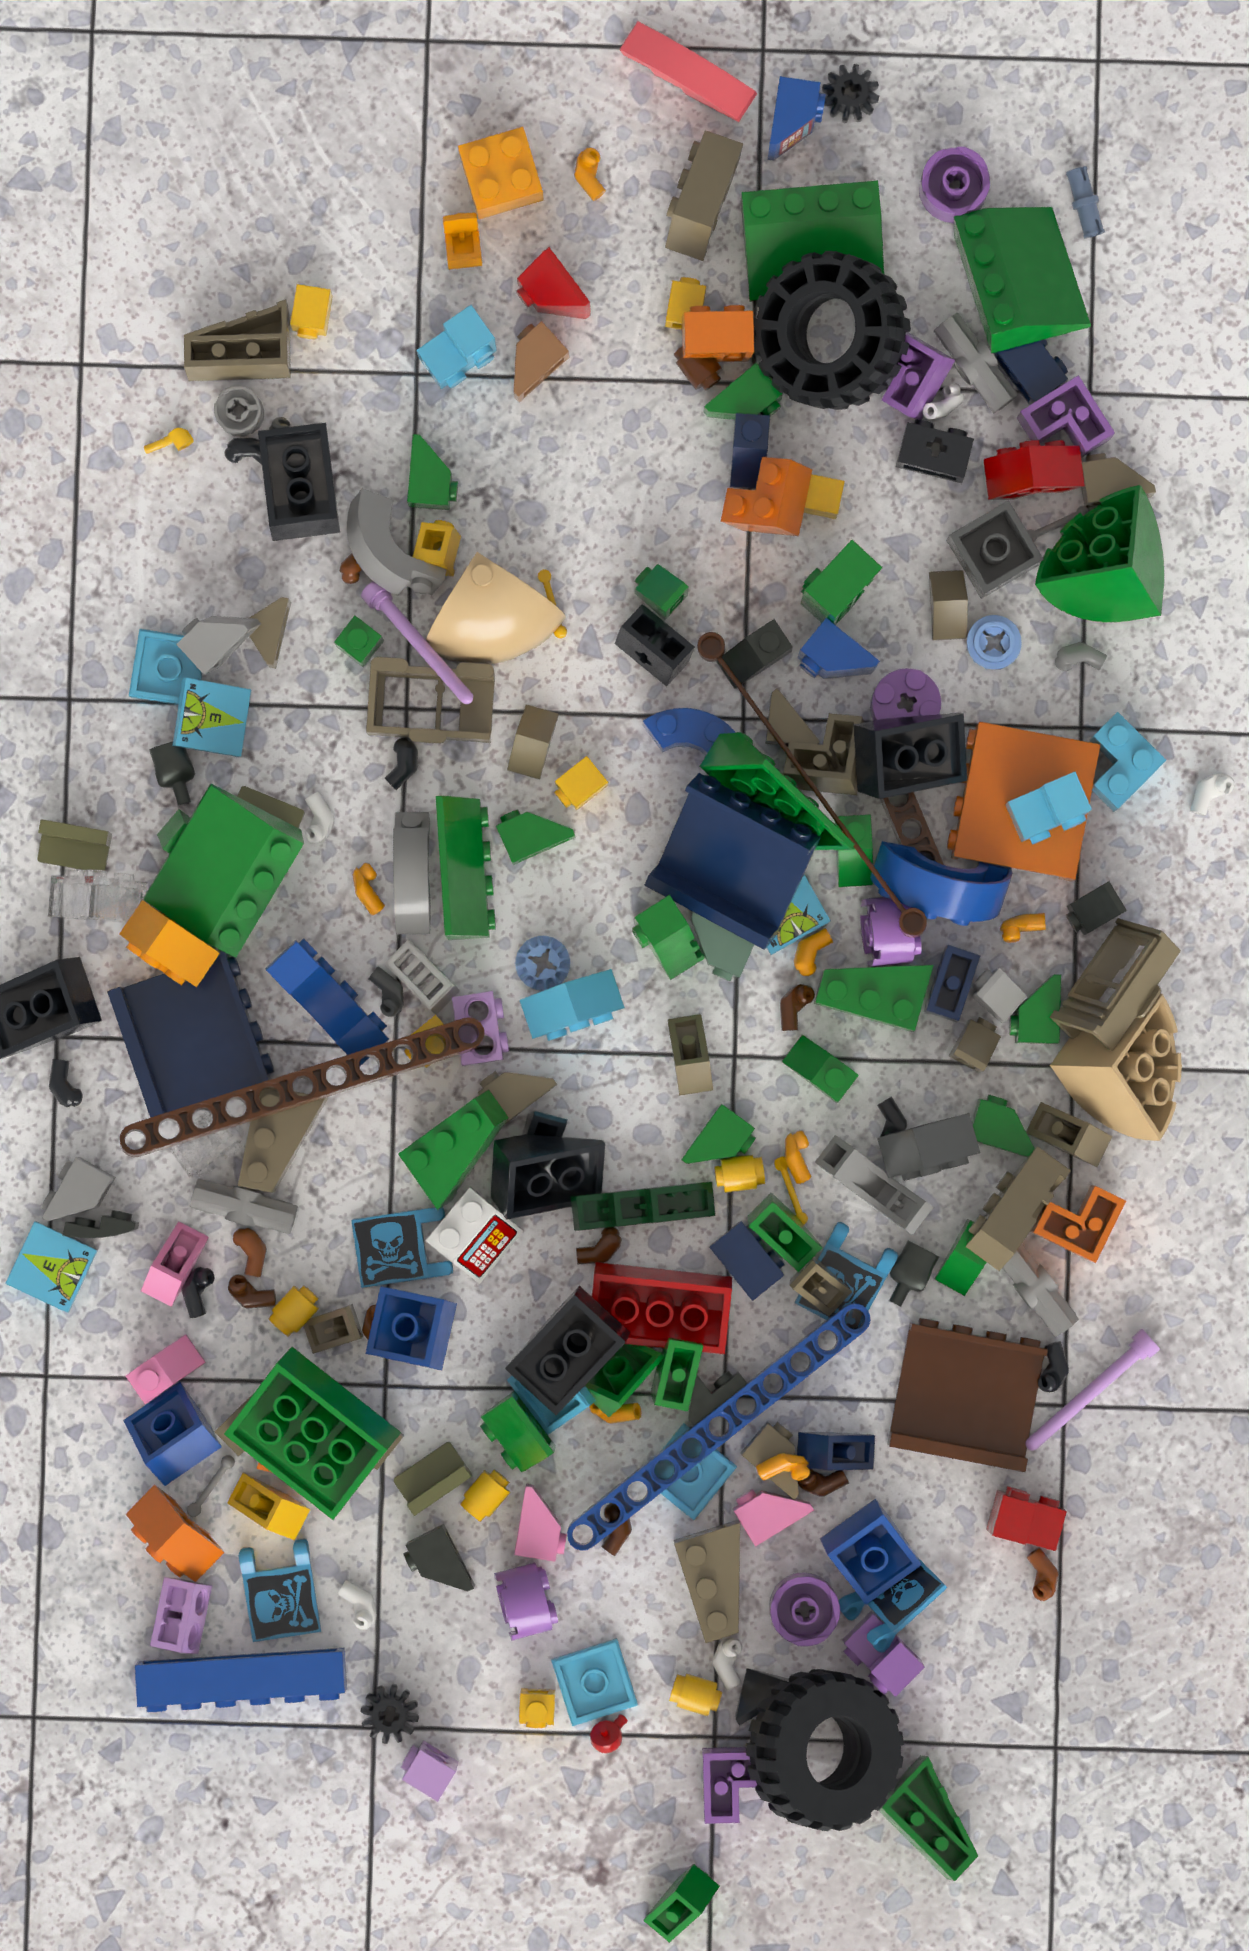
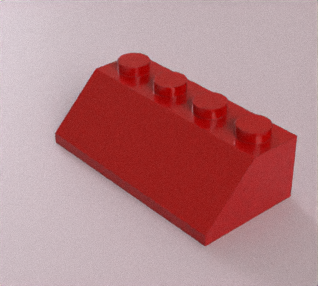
M595 1263L592 1297L631 1332L625 1344L664 1348L670 1337L703 1344L702 1352L725 1354L732 1294L731 1276Z

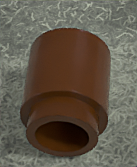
M683 346L674 353L675 358L678 360L676 365L695 390L702 387L707 391L721 380L718 374L722 371V367L715 358H683Z

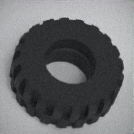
M825 251L823 254L815 252L805 254L801 258L802 261L796 262L792 260L782 267L783 273L779 277L773 275L766 284L769 288L766 294L759 296L756 307H759L757 318H753L754 331L756 332L754 354L761 357L762 361L759 362V367L764 376L772 378L771 385L780 393L787 394L791 400L821 409L830 408L834 410L848 409L851 404L862 405L870 400L869 395L872 393L880 394L888 387L886 383L890 376L896 377L902 367L898 363L902 354L907 355L909 343L905 342L906 332L911 331L910 319L905 318L903 313L907 309L906 301L902 295L896 293L897 284L893 279L884 275L882 269L873 263L837 251ZM831 299H841L848 303L855 319L854 338L848 350L840 358L830 363H822L813 357L808 347V324L819 306Z
M812 1669L809 1673H795L789 1677L788 1683L780 1681L771 1689L772 1695L769 1698H763L757 1707L759 1713L756 1719L751 1720L748 1730L751 1731L750 1743H746V1756H750L751 1764L748 1765L750 1779L756 1781L755 1791L760 1799L769 1802V1809L777 1816L786 1818L788 1822L821 1831L850 1829L853 1823L862 1824L870 1819L873 1810L879 1811L887 1802L886 1796L890 1791L893 1792L898 1782L896 1777L899 1768L902 1769L904 1756H901V1746L904 1745L903 1732L899 1731L897 1726L900 1723L895 1709L887 1706L889 1699L881 1691L874 1690L873 1684L863 1678L824 1669ZM832 1717L842 1732L843 1754L836 1770L828 1778L817 1782L808 1767L807 1746L816 1727Z

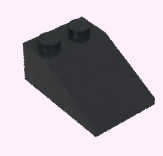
M326 422L258 431L272 541L340 533Z
M963 713L887 718L853 725L857 791L859 793L882 799L967 781Z
M80 957L57 959L0 985V1059L68 1036L102 1021Z
M530 1134L494 1140L490 1198L506 1220L572 1207L571 1196L602 1193L605 1142L596 1139Z
M579 1285L505 1369L551 1412L557 1415L626 1343L631 1332Z

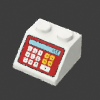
M470 1187L426 1239V1242L480 1284L523 1233V1230L510 1219L506 1220L501 1211Z

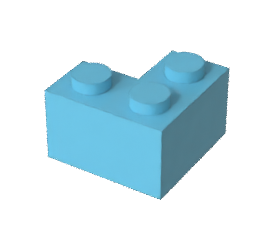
M469 305L445 322L442 333L416 350L418 358L440 389L447 385L450 389L454 388L466 379L465 373L474 366L480 369L495 358L493 355L497 351L495 337L472 305Z
M1118 712L1090 739L1092 743L1100 744V751L1113 763L1093 784L1092 791L1115 812L1166 761Z
M1076 772L1044 784L1039 789L1008 801L1005 804L1021 842L1030 839L1032 845L1051 837L1049 830L1060 825L1065 831L1086 821L1085 814L1092 810Z
M612 969L562 983L520 1000L532 1039L546 1035L548 1041L568 1035L566 1031L568 1027L571 1033L589 1027V1020H592L594 1025L614 1019L612 1012L625 1008Z

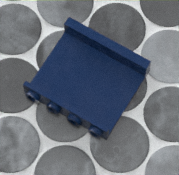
M698 773L685 789L689 793L659 864L648 875L644 886L664 897L670 895L673 901L765 950L778 933L821 837L812 833L805 825L795 824L783 818L778 811L772 808H765L751 801L750 797L746 794L733 791L721 785L716 778Z
M223 951L219 952L220 954L197 987L186 980L183 985H180L164 973L126 987H117L107 991L150 1118L270 1080V1074L275 1072L269 1053L262 1054L258 1042L264 1040L257 1020L251 1022L247 1010L252 1008L246 988L240 990L236 979L237 976L241 975L237 959L233 956L229 957Z

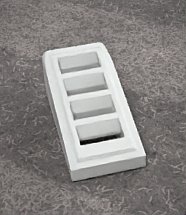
M409 939L384 963L435 1014L439 1013L452 1000V997H455L460 991ZM413 953L416 958L402 971L399 967ZM424 964L426 967L411 980L409 977ZM433 974L435 978L421 990L419 987ZM443 984L444 986L430 999L429 997Z

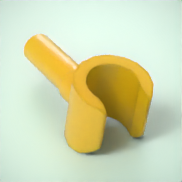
M175 428L163 439L145 445L144 450L148 454L173 443L178 451H181L191 445L194 439L188 430Z

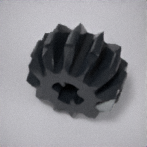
M858 64L853 65L852 72L848 73L845 65H840L839 75L830 72L827 77L830 83L823 84L822 92L828 95L825 97L824 106L834 105L830 111L831 117H835L839 112H842L843 123L848 122L850 114H853L856 122H861L862 112L871 115L874 110L871 104L878 103L879 95L873 92L878 89V82H867L871 76L870 70H866L862 75H859ZM846 88H850L852 92H857L855 99H851L849 95H844Z
M392 1684L390 1694L388 1695L383 1685L378 1686L377 1693L380 1699L374 1694L368 1693L366 1699L372 1706H362L360 1710L365 1715H371V1717L362 1721V1726L369 1727L373 1724L375 1726L369 1736L374 1739L380 1731L383 1732L382 1743L384 1744L388 1743L390 1733H393L397 1743L402 1742L403 1736L400 1729L411 1735L414 1729L408 1722H418L419 1720L418 1714L408 1712L418 1707V1702L415 1700L405 1703V1700L410 1695V1691L406 1689L400 1697L397 1696V1684ZM388 1706L395 1707L394 1713L399 1712V1716H395L392 1722L385 1720L386 1715L381 1716V1711H386Z

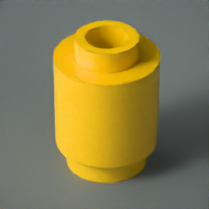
M753 1155L722 1158L720 1159L721 1166H714L717 1187L723 1186L725 1193L757 1189V1185L765 1184L762 1157L753 1158Z
M304 1285L300 1289L293 1286L272 1309L273 1314L268 1319L283 1334L289 1337L293 1332L297 1333L318 1311L319 1308L315 1303L319 1298Z
M495 1469L491 1473L484 1470L464 1493L465 1499L460 1505L481 1522L486 1516L490 1517L510 1494V1491L506 1488L510 1482Z
M687 1673L685 1676L677 1674L669 1701L677 1703L676 1707L708 1716L710 1710L717 1711L722 1691L716 1690L718 1685L716 1682Z

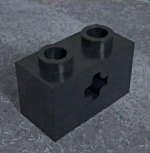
M916 419L914 423L907 422L896 467L962 484L974 438L967 437L968 433L966 431L956 428H948L947 432L934 429L935 424L925 420ZM934 442L940 444L939 449L941 451H945L940 452L937 457L932 456V450L926 448L932 447Z
M643 604L621 626L614 643L666 687L688 664L695 648L694 645Z

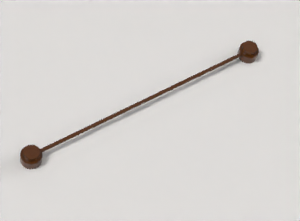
M715 632L703 634L697 644L698 653L701 658L708 662L718 660L839 828L855 844L853 846L901 911L902 914L899 918L900 931L910 938L922 935L927 926L925 914L917 908L906 910L722 659L725 653V642L722 636Z

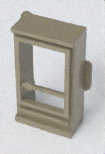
M374 657L371 660L366 733L368 735L409 737L413 742L441 744L446 740L491 743L495 673L492 665L462 662L457 665L456 669H451L471 691L473 701L470 704L460 703L459 731L440 730L442 695L445 692V686L443 685V680L431 667L408 666V662L403 658ZM386 677L438 680V684L435 686L437 692L435 729L382 726Z
M1117 918L1115 921L1117 926H1114L1068 993L1067 1000L1062 1002L1063 1006L1059 1011L1054 1010L1050 1016L1069 1038H1076L1081 1031L1092 1033L1111 1051L1114 1050L1136 1016L1142 1018L1148 1013L1161 994V988L1158 986L1159 982L1181 952L1163 931ZM1140 945L1145 946L1119 984L1112 982L1119 970L1127 965ZM1108 987L1115 989L1106 1003L1099 1001Z

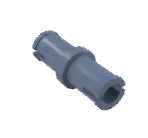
M1087 166L1067 171L1066 176L1068 177L1074 202L1071 204L1073 210L1078 212L1084 239L1105 233L1097 208V203H1099L1098 195L1093 194Z

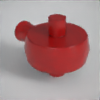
M619 1714L614 1721L605 1720L594 1725L590 1732L592 1746L601 1753H611L617 1750L622 1743L621 1728L628 1722L626 1717Z

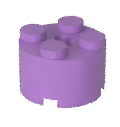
M966 147L942 149L933 154L924 167L919 184V197L925 209L933 217L953 224L954 216L980 210L990 188V176L986 162L978 153ZM955 180L960 181L959 188L953 190L948 187L949 183H953Z
M898 669L887 674L876 686L871 698V717L874 721L887 718L940 714L941 696L935 682L921 670ZM901 697H904L907 701H913L914 704L910 708L911 712L907 713L905 708L899 710L897 705L901 702Z
M886 897L863 899L861 907L867 906V915H860L861 936L864 953L872 954L873 960L867 961L869 967L912 963L914 956L921 954L920 936L910 938L900 931L899 918L902 913L893 900ZM901 903L906 910L909 909V908H912V907H909V906H907V905Z
M534 1562L494 1573V1578L497 1581L502 1580V1584L497 1585L496 1589L505 1624L509 1623L510 1628L515 1630L508 1632L511 1641L552 1630V1624L558 1623V1617L554 1603L546 1600L544 1590L550 1589L546 1571L542 1569V1566L537 1567Z
M812 1573L792 1574L779 1582L772 1592L769 1603L771 1620L776 1631L785 1640L797 1646H813L825 1641L836 1628L840 1618L839 1601L833 1588L822 1577ZM807 1601L808 1606H814V1609L808 1611V1617H802L800 1612H795V1609L800 1608V1602Z

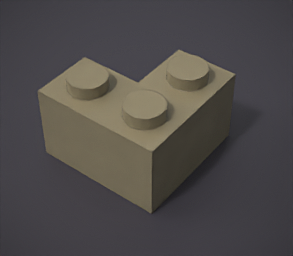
M829 713L823 745L789 741L788 749L820 792L857 796L853 725L864 723L862 716ZM786 756L783 774L795 780L799 790L812 791L791 760Z

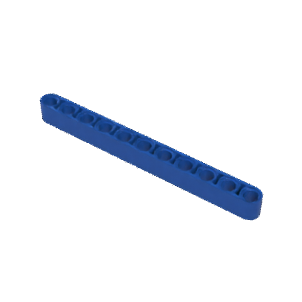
M851 1303L843 1306L748 1381L733 1396L696 1425L690 1427L574 1519L567 1530L570 1545L580 1551L594 1547L865 1332L871 1321L868 1310L863 1305ZM851 1309H858L863 1315V1322L856 1329L849 1328L845 1323V1315ZM825 1330L832 1331L836 1336V1344L830 1350H823L818 1345V1336ZM797 1352H804L809 1358L808 1367L801 1372L795 1371L790 1362L791 1357ZM771 1373L778 1374L782 1379V1387L776 1393L767 1392L763 1386L764 1378ZM743 1395H750L755 1400V1408L749 1414H741L736 1408L737 1400ZM718 1416L724 1417L728 1422V1430L721 1436H715L709 1430L710 1421ZM689 1438H695L701 1443V1451L695 1457H687L682 1452V1444ZM660 1460H669L673 1463L674 1472L671 1477L662 1479L656 1476L654 1468ZM634 1481L643 1482L647 1487L646 1496L641 1500H633L627 1494L628 1486ZM606 1503H614L620 1509L619 1517L613 1522H607L600 1516L601 1507ZM584 1524L592 1529L593 1535L589 1542L579 1543L574 1540L572 1533L576 1526Z

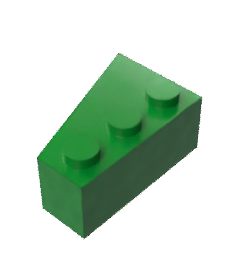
M851 540L823 571L817 567L804 581L803 589L801 590L803 597L800 604L821 623L827 618L836 625L855 605L865 592L863 590L864 587H868L874 580L873 578L883 567L856 542Z
M670 895L634 917L635 926L632 927V933L642 948L650 947L670 980L705 959L698 943L693 940L695 937L689 924Z
M934 965L825 969L822 972L814 1004L914 1032Z
M490 1090L471 1100L398 1153L437 1210L454 1199L460 1186L471 1174L482 1154L488 1149L509 1118Z
M920 1755L898 1779L894 1791L888 1793L886 1796L887 1802L879 1812L946 1879L956 1881L974 1862L978 1854L959 1816H957L952 1807L948 1794L933 1769L932 1762L928 1756Z

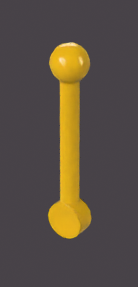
M543 569L538 573V579L544 585L547 599L556 605L550 585L551 573ZM561 624L555 630L554 635L557 638H564L567 635L566 627Z
M778 1157L774 1161L775 1168L781 1171L796 1216L805 1225L808 1221V1216L802 1212L787 1170L788 1165L785 1157Z

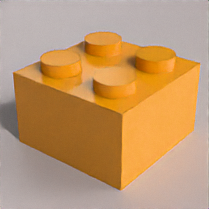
M524 127L458 146L459 156L478 219L544 200L543 190Z
M143 900L119 933V935L129 941L126 946L127 949L180 985H183L186 980L197 987L220 954L210 945Z

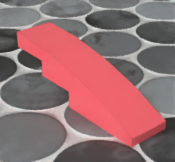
M639 21L620 48L624 56L651 69L654 75L681 88L685 95L738 122L757 95L755 90L726 71Z

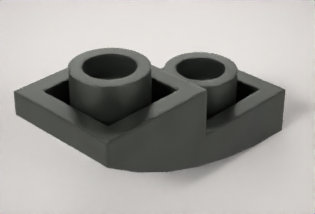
M112 1210L111 1216L103 1215L101 1217L99 1228L95 1227V1220L75 1217L74 1222H65L62 1236L74 1238L117 1236L138 1229L139 1222L132 1221V1214Z

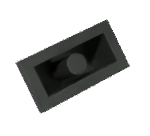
M773 619L731 648L722 656V659L742 685L791 653L793 646L775 619ZM717 660V664L719 665V667L721 668V670L723 671V673L725 674L733 688L736 689L737 686L734 684V682L731 680L729 675L726 673V671L723 669V667Z
M1110 881L1069 904L1067 908L1070 912L1066 914V917L1075 932L1081 930L1083 935H1086L1126 912L1127 909Z
M444 1524L407 1542L405 1546L408 1551L403 1553L412 1572L418 1569L421 1577L467 1592L474 1589L475 1584Z

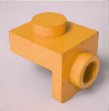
M457 213L443 216L448 269L482 266L477 214Z

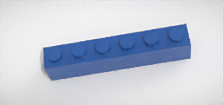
M345 1648L138 1661L135 1664L137 1707H146V1712H162L167 1710V1705L181 1704V1710H194L202 1708L201 1703L215 1702V1707L225 1708L236 1706L237 1700H250V1705H266L271 1703L270 1698L284 1697L285 1703L304 1702L305 1696L319 1695L320 1701L340 1699L339 1694L345 1693L347 1690Z

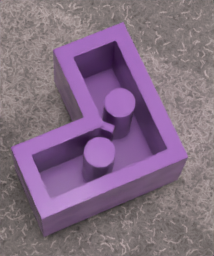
M906 332L905 342L909 343L907 355H901L898 364L902 367L897 376L893 378L882 401L908 417L922 420L924 417L923 407L925 404L933 401L955 360L913 334Z
M1079 375L1024 408L1017 416V420L1029 439L1039 440L1040 443L1064 429L1073 445L1080 446L1081 458L1111 440L1115 434Z
M871 1610L842 1639L847 1646L843 1652L857 1666L863 1662L871 1672L868 1675L870 1681L884 1695L890 1691L896 1697L925 1666L921 1659L897 1635L885 1652L880 1653L867 1640V1634L873 1628L885 1623Z
M746 1747L702 1748L705 1824L740 1823L739 1788H755L757 1786L756 1781L751 1780L749 1776L748 1765L751 1764L750 1756H746Z

